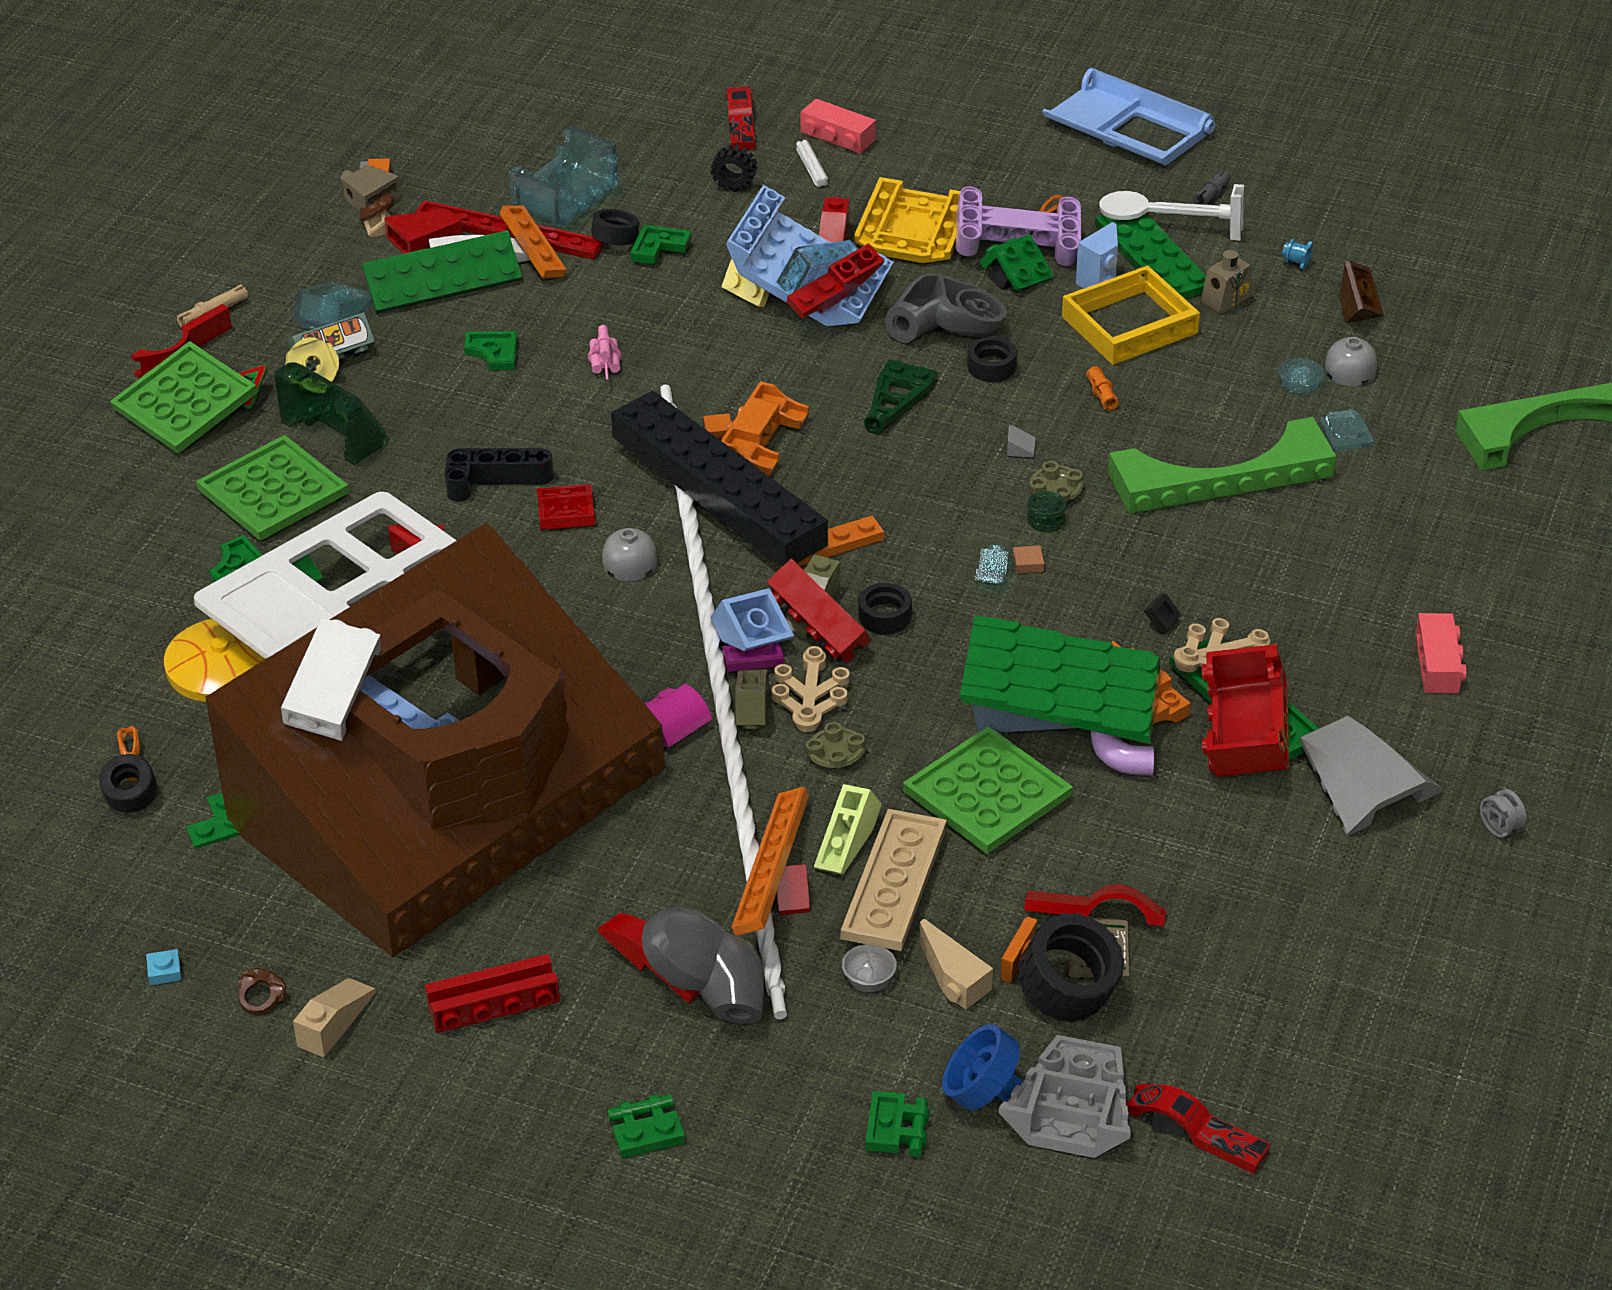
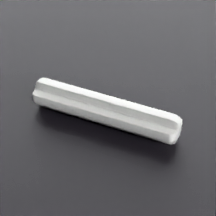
M807 140L798 141L796 143V150L814 184L819 188L828 184V177Z

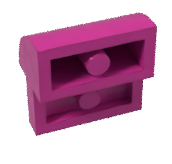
M683 684L677 689H665L656 698L645 703L662 724L663 746L668 748L712 720L708 706L695 689L687 684Z

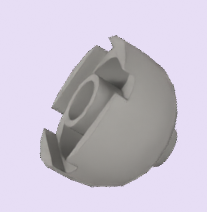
M1357 337L1340 339L1327 352L1325 373L1326 375L1329 373L1332 376V381L1337 384L1354 387L1361 386L1362 381L1369 379V382H1371L1375 378L1377 373V354L1371 344Z
M624 528L613 532L605 541L602 550V565L607 574L608 571L614 574L615 579L621 581L641 580L646 577V573L651 569L652 573L656 570L658 563L654 541L646 532L636 528Z

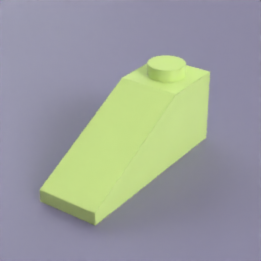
M843 784L814 864L816 870L843 875L873 831L882 803L870 789Z

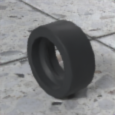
M602 209L593 214L591 234L595 239L603 243L620 246L635 243L638 237L640 222L635 215L618 209Z
M995 336L982 337L975 340L968 349L967 367L969 372L975 378L989 382L1002 381L1011 377L1017 367V350L1015 345L1007 339ZM995 356L1000 357L1004 360L990 362L982 360L981 358Z
M877 583L868 586L861 592L858 599L860 623L866 629L880 634H891L903 630L909 625L912 618L911 595L905 588L897 584ZM878 604H891L900 609L890 613H881L870 608Z

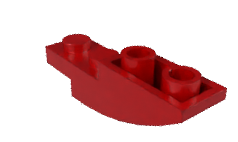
M868 243L830 265L826 274L788 295L787 303L802 319L817 310L823 313L862 285L884 264V259Z
M619 913L598 928L597 932L639 970L643 971L648 967L688 1004L700 996L697 990H681L670 985L650 966L644 954L642 944L643 927L647 921L632 915Z

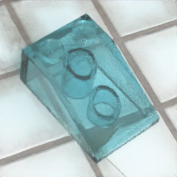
M334 281L297 291L293 321L302 323L301 326L303 328L315 329L363 313L372 304L369 291Z

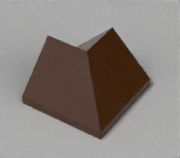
M1350 260L1344 264L1340 292V303L1346 323L1384 315L1371 269Z

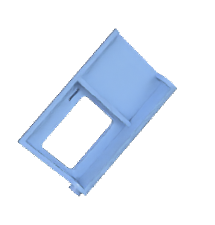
M1089 68L1085 73L1080 91L1051 111L1047 109L1042 110V114L1046 118L1101 139L1107 145L1121 147L1163 165H1168L1208 134H1211L1215 128L1214 117L1209 113L1094 68ZM1138 116L1184 134L1187 137H1184L1169 150L1162 151L1117 133L1115 130L1131 118Z

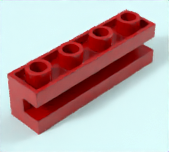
M792 559L766 581L772 589L771 592L780 606L785 603L790 608L787 611L798 624L803 621L808 626L806 631L815 641L818 642L822 639L827 644L824 647L825 650L835 660L840 657L848 664L855 657L852 650L858 645L865 648L872 641L866 630Z
M548 954L424 984L427 1007L436 1033L560 1002L558 979L556 973L552 972V963Z

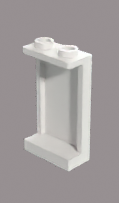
M321 618L282 704L283 724L342 741L346 733L345 721L374 655H379L381 651L380 634H376L367 628L359 629L346 625L340 620Z

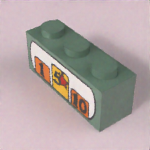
M364 312L287 338L290 349L302 339L318 338V340H322L334 348L338 359L345 358L344 352L353 350L354 354L368 350L367 344L375 342ZM313 357L307 358L308 363H306V367L308 369L319 365L317 359L313 361Z

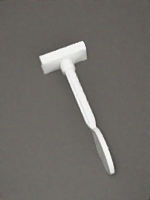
M1234 184L1230 205L1148 202L1144 195L1131 191L1109 193L1099 202L1100 212L1111 219L1130 220L1138 218L1146 212L1219 217V219H1230V240L1237 241L1241 240V231L1244 228V185Z

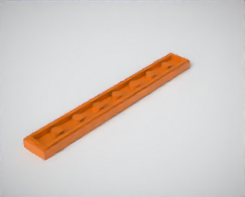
M806 787L778 793L731 926L736 936L765 929L809 798Z

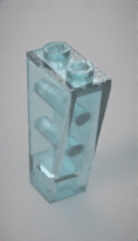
M850 240L797 247L784 267L777 283L787 295H790L826 274L830 265L856 251L857 248Z

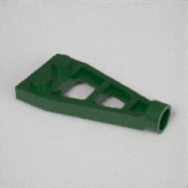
M889 359L879 373L870 413L864 420L865 428L870 433L880 434L884 428H887L930 392L937 381L938 371ZM890 385H894L911 391L906 395H902L888 390ZM882 401H884L887 403L895 404L897 406L893 409H890L881 406Z

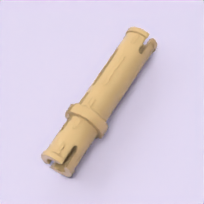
M238 285L209 301L199 302L195 304L194 308L177 315L178 324L182 327L221 304L230 308L237 303L247 300L248 292L243 285Z

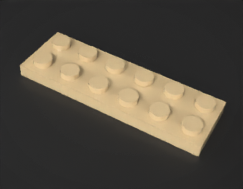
M892 809L887 810L842 925L841 940L902 951L947 827L946 819Z

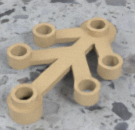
M1216 618L1212 621L1210 629L1212 634L1206 648L1197 650L1198 643L1204 640L1205 627L1200 624H1191L1187 633L1188 641L1186 646L1176 649L1173 658L1175 666L1179 670L1194 672L1199 666L1202 667V664H1206V652L1269 645L1270 638L1266 631L1255 629L1247 638L1221 644L1223 636L1227 635L1229 623L1225 619Z
M817 646L809 647L803 654V667L807 670L805 685L792 676V668L789 665L780 664L774 670L775 680L783 684L773 686L772 699L776 703H781L793 713V723L798 730L803 732L816 730L821 723L823 714L847 703V690L839 686H845L849 683L850 673L848 669L844 667L835 668L832 671V678L817 686L818 674L826 667V654ZM789 689L803 699V705L789 696ZM830 692L829 699L815 705V700Z

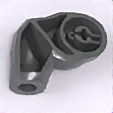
M940 274L921 275L907 287L886 315L885 325L890 336L902 343H909L938 328H943L951 334L961 336L987 337L1001 328L1007 310L997 297L973 284L957 281Z
M667 907L648 918L642 933L644 954L650 966L670 985L681 990H697L714 1014L723 1020L738 1024H752L762 1019L764 972L761 959L750 942L727 931L713 918L699 910Z

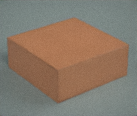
M1040 545L1013 547L1012 556L1016 574L1044 572V560Z

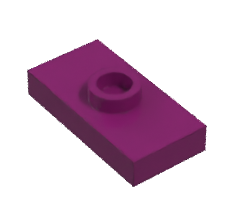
M779 642L747 651L732 645L722 647L727 672L770 668L784 664V656Z

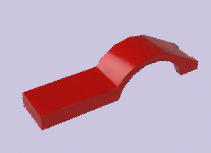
M221 304L181 327L182 339L170 348L158 351L141 349L132 354L131 359L135 362L140 361L141 368L134 371V376L138 379L143 377L189 341L200 347L232 329L229 308Z
M1123 884L1107 885L1095 891L1090 897L1027 890L1024 911L1051 914L1078 913L1083 916H1089L1091 910L1100 902L1116 898L1125 899L1137 905L1145 915L1147 924L1164 926L1166 910L1136 888Z

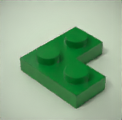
M643 225L630 252L631 261L655 264L661 250L673 253H686L692 239L691 231Z
M223 793L207 797L208 804L214 815L213 818L186 826L194 848L239 835L238 831L234 829V825L227 820Z

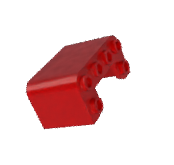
M1277 644L1206 652V664H1202V676L1204 682H1207L1209 698H1212V705H1208L1207 708L1209 722H1212V729L1208 730L1207 738H1202V749L1204 756H1208L1209 771L1214 772L1216 777L1288 770V689L1286 672Z

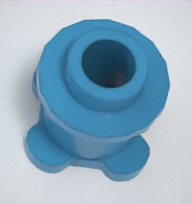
M1292 239L1290 243L1286 242L1282 251L1285 263H1290V261L1300 264V270H1305L1311 260L1313 242L1309 241L1307 245L1297 243L1295 239Z

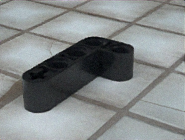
M457 448L451 450L446 459L445 482L447 497L456 502L467 500L470 497L472 484L541 485L551 482L554 478L552 453L543 448Z

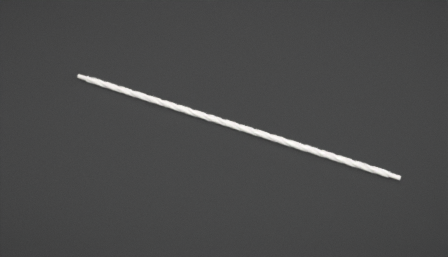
M662 385L660 388L661 396L677 408L673 403L670 386ZM675 486L700 627L703 634L710 682L714 694V704L725 756L727 776L731 788L733 809L737 821L746 881H748L759 845L754 836L755 824L752 809L748 804L749 792L746 777L742 771L743 759L741 749L736 739L737 727L735 716L730 708L731 695L729 684L725 679L723 653L719 648L720 636L710 618L714 612L712 594L708 589L709 578L707 567L703 561L704 550L702 540L698 534L699 523L697 513L693 507V498ZM770 911L765 929L757 930L756 936L762 959L766 991L768 996L771 997L774 1017L776 1019H783L787 1016L783 996L785 984L780 976L781 963L778 948L774 942V926Z

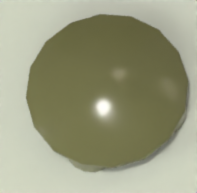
M1047 461L1043 463L1042 469H1039L1032 475L1029 482L1030 491L1035 497L1045 502H1067L1081 493L1083 474L1079 469L1061 466L1055 461Z
M831 722L825 725L824 730L815 734L806 742V751L810 760L819 766L841 768L849 766L861 758L865 751V737L860 733L842 727L840 723Z

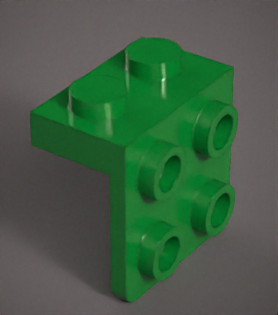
M1031 234L1020 238L1014 237L1000 245H992L985 251L986 255L979 261L984 270L993 267L996 262H999L1012 286L1017 291L1045 282L1053 277L1052 270Z

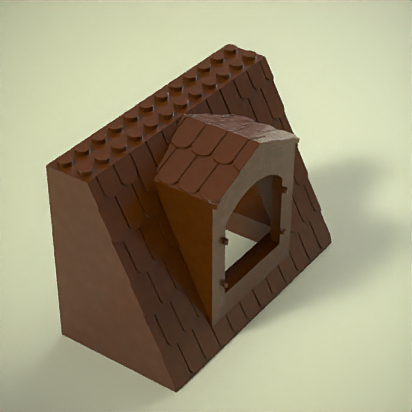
M487 522L329 619L340 620L346 625L359 629L367 628L376 634H380L381 651L379 655H374L365 677L444 628L451 633L456 680L477 695H480L503 679H507L497 697L482 710L448 725L426 729H412L402 721L400 716L397 714L393 715L359 690L345 721L346 733L342 741L283 724L282 704L317 628L205 697L227 820L234 825V829L238 831L240 837L392 958L401 951L408 949L427 933H431L444 921L455 916L464 907L478 900L487 891L497 884H501L507 877L520 868H524L537 856L547 852L560 840L570 836L580 826L594 819L600 812L614 805L623 796L637 789L643 782L653 775H657L665 768L662 724Z

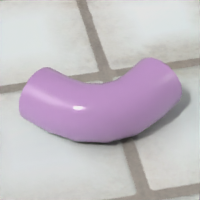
M1091 731V741L1095 753L1108 767L1124 774L1153 775V746L1130 745L1124 742L1121 737Z

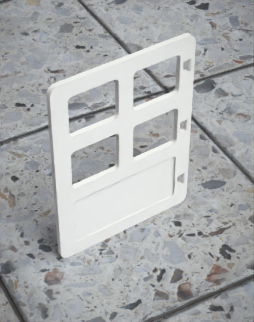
M377 492L196 592L194 604L206 615L267 659L317 628L321 618L328 620L349 608L350 606L348 605L391 582L456 540L391 494ZM378 514H386L422 539V541L390 559H385L349 534L348 531ZM323 545H331L367 572L334 591H328L291 563Z

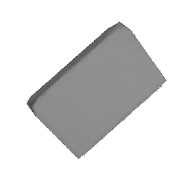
M1009 425L1007 456L1033 458L1035 437L1015 426Z

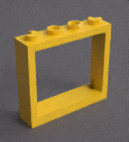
M1149 266L1064 295L1062 302V317L1112 365L1198 334L1200 312ZM1145 292L1170 316L1112 337L1087 313Z

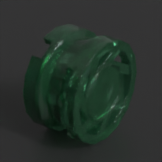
M1041 491L1029 498L1027 522L1031 528L1040 532H1054L1060 529V525H1064L1066 502L1060 494L1051 491Z

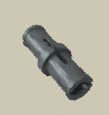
M1220 170L1212 179L1207 180L1203 184L1202 189L1194 195V203L1208 205L1213 198H1217L1221 194L1222 189L1230 182L1229 174L1227 172L1223 174V170Z

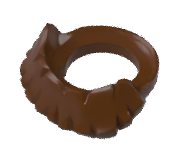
M384 194L374 203L364 208L360 207L359 220H367L384 209L386 211L390 210L394 206L393 197L389 194Z
M250 968L240 975L238 1001L242 1009L248 1014H266L273 1010L278 1002L286 1000V984L276 973L263 968ZM257 983L268 984L270 996L264 1004L251 1006L246 1002L245 997L250 988L254 987Z

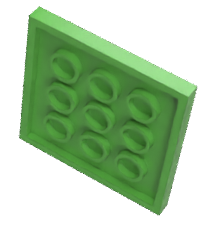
M189 341L113 398L110 403L114 410L179 454L257 394L258 390L255 384Z
M286 435L196 481L197 489L260 541L349 494L347 483Z
M987 726L904 781L903 792L938 818L946 819L950 827L988 854L1073 795V786Z

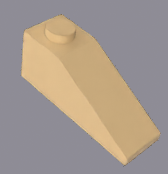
M926 919L920 921L919 943L942 992L950 1001L956 1002L967 1010L992 990L993 968Z
M348 978L312 998L293 1020L297 1047L325 1058L375 995L376 988Z

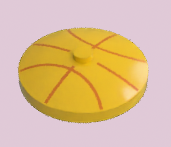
M208 619L186 628L170 642L164 655V667L168 682L178 693L196 701L206 702L205 697L259 664L265 658L216 621Z

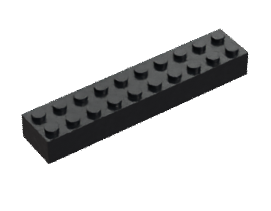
M653 390L611 412L612 438L782 567L790 559L798 563L828 546V520Z

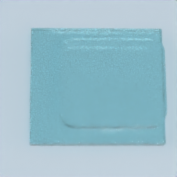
M1355 410L1329 412L1326 417L1319 418V423L1333 451L1372 447L1375 444L1361 413H1357Z

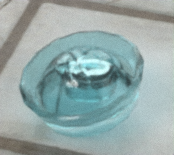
M1292 358L1284 361L1278 370L1283 387L1288 391L1299 394L1315 391L1324 377L1322 366L1307 358Z

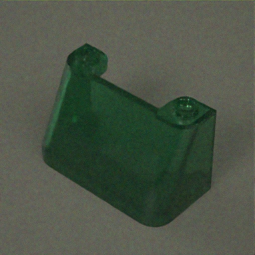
M296 362L287 363L274 372L281 423L292 427L294 421H305V425L311 426L319 420L347 437L344 440L346 448L344 458L345 461L352 465H356L386 444L387 435L385 428L359 397Z

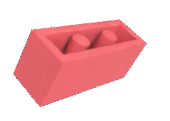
M815 99L800 112L802 133L860 154L876 140L875 119L819 99Z
M1418 613L1415 636L1424 693H1459L1461 682L1466 681V665L1461 664L1463 660V646L1458 645L1460 640L1459 625H1455L1453 614Z

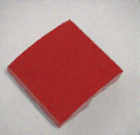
M591 484L537 488L540 530L595 525Z

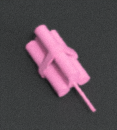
M601 325L598 327V338L591 339L589 342L588 360L594 373H600L602 368H604L606 380H608V368L610 367V371L613 373L620 370L619 361L622 356L618 349L617 340L609 337L606 325Z

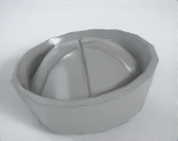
M867 944L854 947L842 959V969L849 983L855 989L863 992H875L886 987L897 968V961L889 950Z

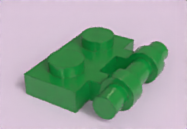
M872 1091L865 1151L899 1153L900 1143L909 1145L910 1156H921L922 1148L926 1146L927 1142L925 1125L929 1122L930 1110L927 1108L928 1100L919 1097L915 1099V1105L905 1104V1094ZM903 1120L911 1121L912 1128L902 1127Z
M658 1094L647 1096V1100L631 1104L629 1101L619 1103L618 1107L607 1109L609 1122L620 1119L623 1122L622 1124L612 1126L613 1136L621 1159L685 1144V1134L677 1111L663 1113L662 1109L674 1107L671 1094L660 1097ZM651 1113V1117L634 1120L633 1117L641 1114Z

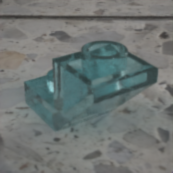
M989 544L988 549L981 548L979 569H976L975 574L977 582L1005 585L1011 556L1009 551H1004L1005 546Z

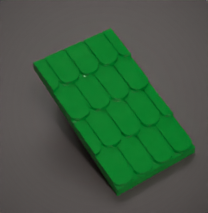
M974 615L960 697L962 702L972 704L979 732L987 726L998 733L1081 728L1151 744L1161 666L1159 656H1155V654L1149 651L1113 646L1111 642L1066 636L1054 630L1021 626L1020 622Z

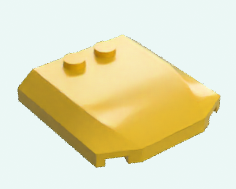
M879 177L854 234L855 242L862 247L869 243L877 253L890 258L918 263L949 260L956 246V211L961 191L950 189L949 196L904 189L903 181Z

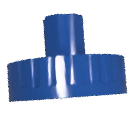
M987 1024L976 1029L959 1045L949 1060L942 1079L944 1093L967 1110H977L992 1101L996 1096L1003 1102H1008L1013 1089L1023 1083L1021 1079L1013 1074L1020 1056L1019 1043L995 1024Z

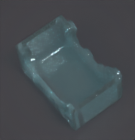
M569 126L563 131L566 139L563 146L558 145L556 147L557 157L534 175L520 166H515L509 171L512 205H524L528 213L561 227L566 226L614 189L619 182L616 144L573 126Z

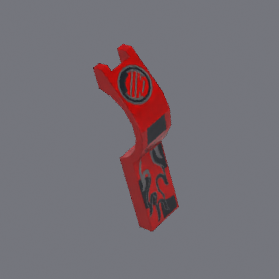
M750 86L726 87V98L728 100L729 131L732 148L734 149L735 145H740L739 150H743L744 147L748 150H755Z
M1137 1084L1134 1089L1135 1095L1130 1101H1126L1128 1114L1138 1118L1142 1113L1146 1112L1162 1113L1174 1119L1186 1130L1194 1146L1252 1174H1255L1269 1153L1270 1143L1211 1116L1208 1109L1196 1097L1183 1089L1170 1085Z

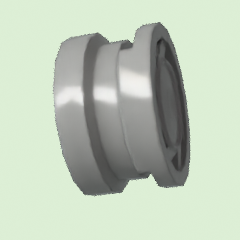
M1500 790L1495 795L1484 798L1480 803L1482 820L1487 829L1497 837H1504L1510 834L1513 829L1518 830L1526 824L1527 816L1524 805L1520 798L1511 790Z

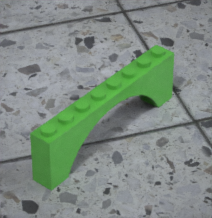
M1612 383L1459 410L1455 432L1481 470L1503 467L1507 464L1508 454L1512 446L1523 435L1540 426L1574 419L1612 422Z
M1309 417L1288 421L1284 435L1273 448L1261 456L1244 463L1219 468L1183 467L1151 458L1133 448L1109 453L1108 475L1125 508L1131 514L1334 477L1336 455L1314 418Z

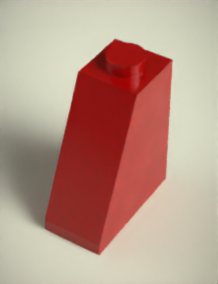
M449 209L393 215L384 218L387 239L403 254L430 248L429 239L462 235V230L464 229L461 219L458 216L456 217Z

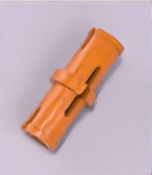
M1098 366L1091 367L1087 371L1086 376L1092 384V391L1095 397L1100 399L1105 410L1112 411L1116 409L1119 405V400L1113 392L1111 381L1106 379L1101 368Z

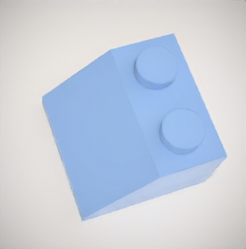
M1114 222L1078 242L1076 284L1080 287L1087 288L1116 277L1118 240L1117 227Z
M770 588L724 599L710 617L722 642L743 651L789 640L794 637Z

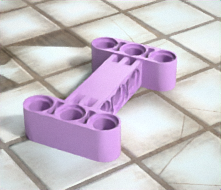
M969 186L961 190L956 211V250L964 256L975 255L978 251L980 239L1007 242L1014 237L1020 238L1031 234L1036 245L1055 247V260L1058 264L1072 266L1076 263L1078 242L1081 241V205L1077 199L1064 197L1059 201L1057 213L982 206V193L979 189Z

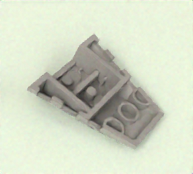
M1349 716L1300 738V742L1314 771H1318L1322 779L1321 785L1324 792H1328L1333 802L1332 808L1336 816H1340L1344 824L1343 830L1346 837L1371 826L1375 811L1409 795H1412L1420 803L1441 793L1443 790L1440 785L1417 769L1382 739Z
M1057 1035L1041 1054L1035 1068L1031 1067L1026 1073L1023 1083L1013 1089L1008 1102L1004 1101L1001 1104L999 1114L1031 1146L1095 1158L1130 1139V1126H1128V1107L1126 1106V1089L1123 1082L1124 1071L1121 1047Z

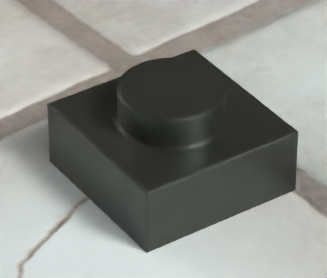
M1166 593L1158 595L1144 610L1159 633L1167 631L1181 616V613Z

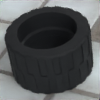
M1063 913L1047 919L1037 929L1018 963V981L1021 984L1024 996L1041 1013L1046 1016L1049 1015L1056 1020L1075 1022L1076 1020H1084L1089 1018L1090 1015L1096 1014L1105 1004L1123 975V951L1121 945L1116 940L1117 938L1104 924L1097 922L1092 917L1083 916L1078 913ZM1065 950L1079 956L1092 971L1095 983L1091 985H1078L1063 979L1051 967L1047 951Z

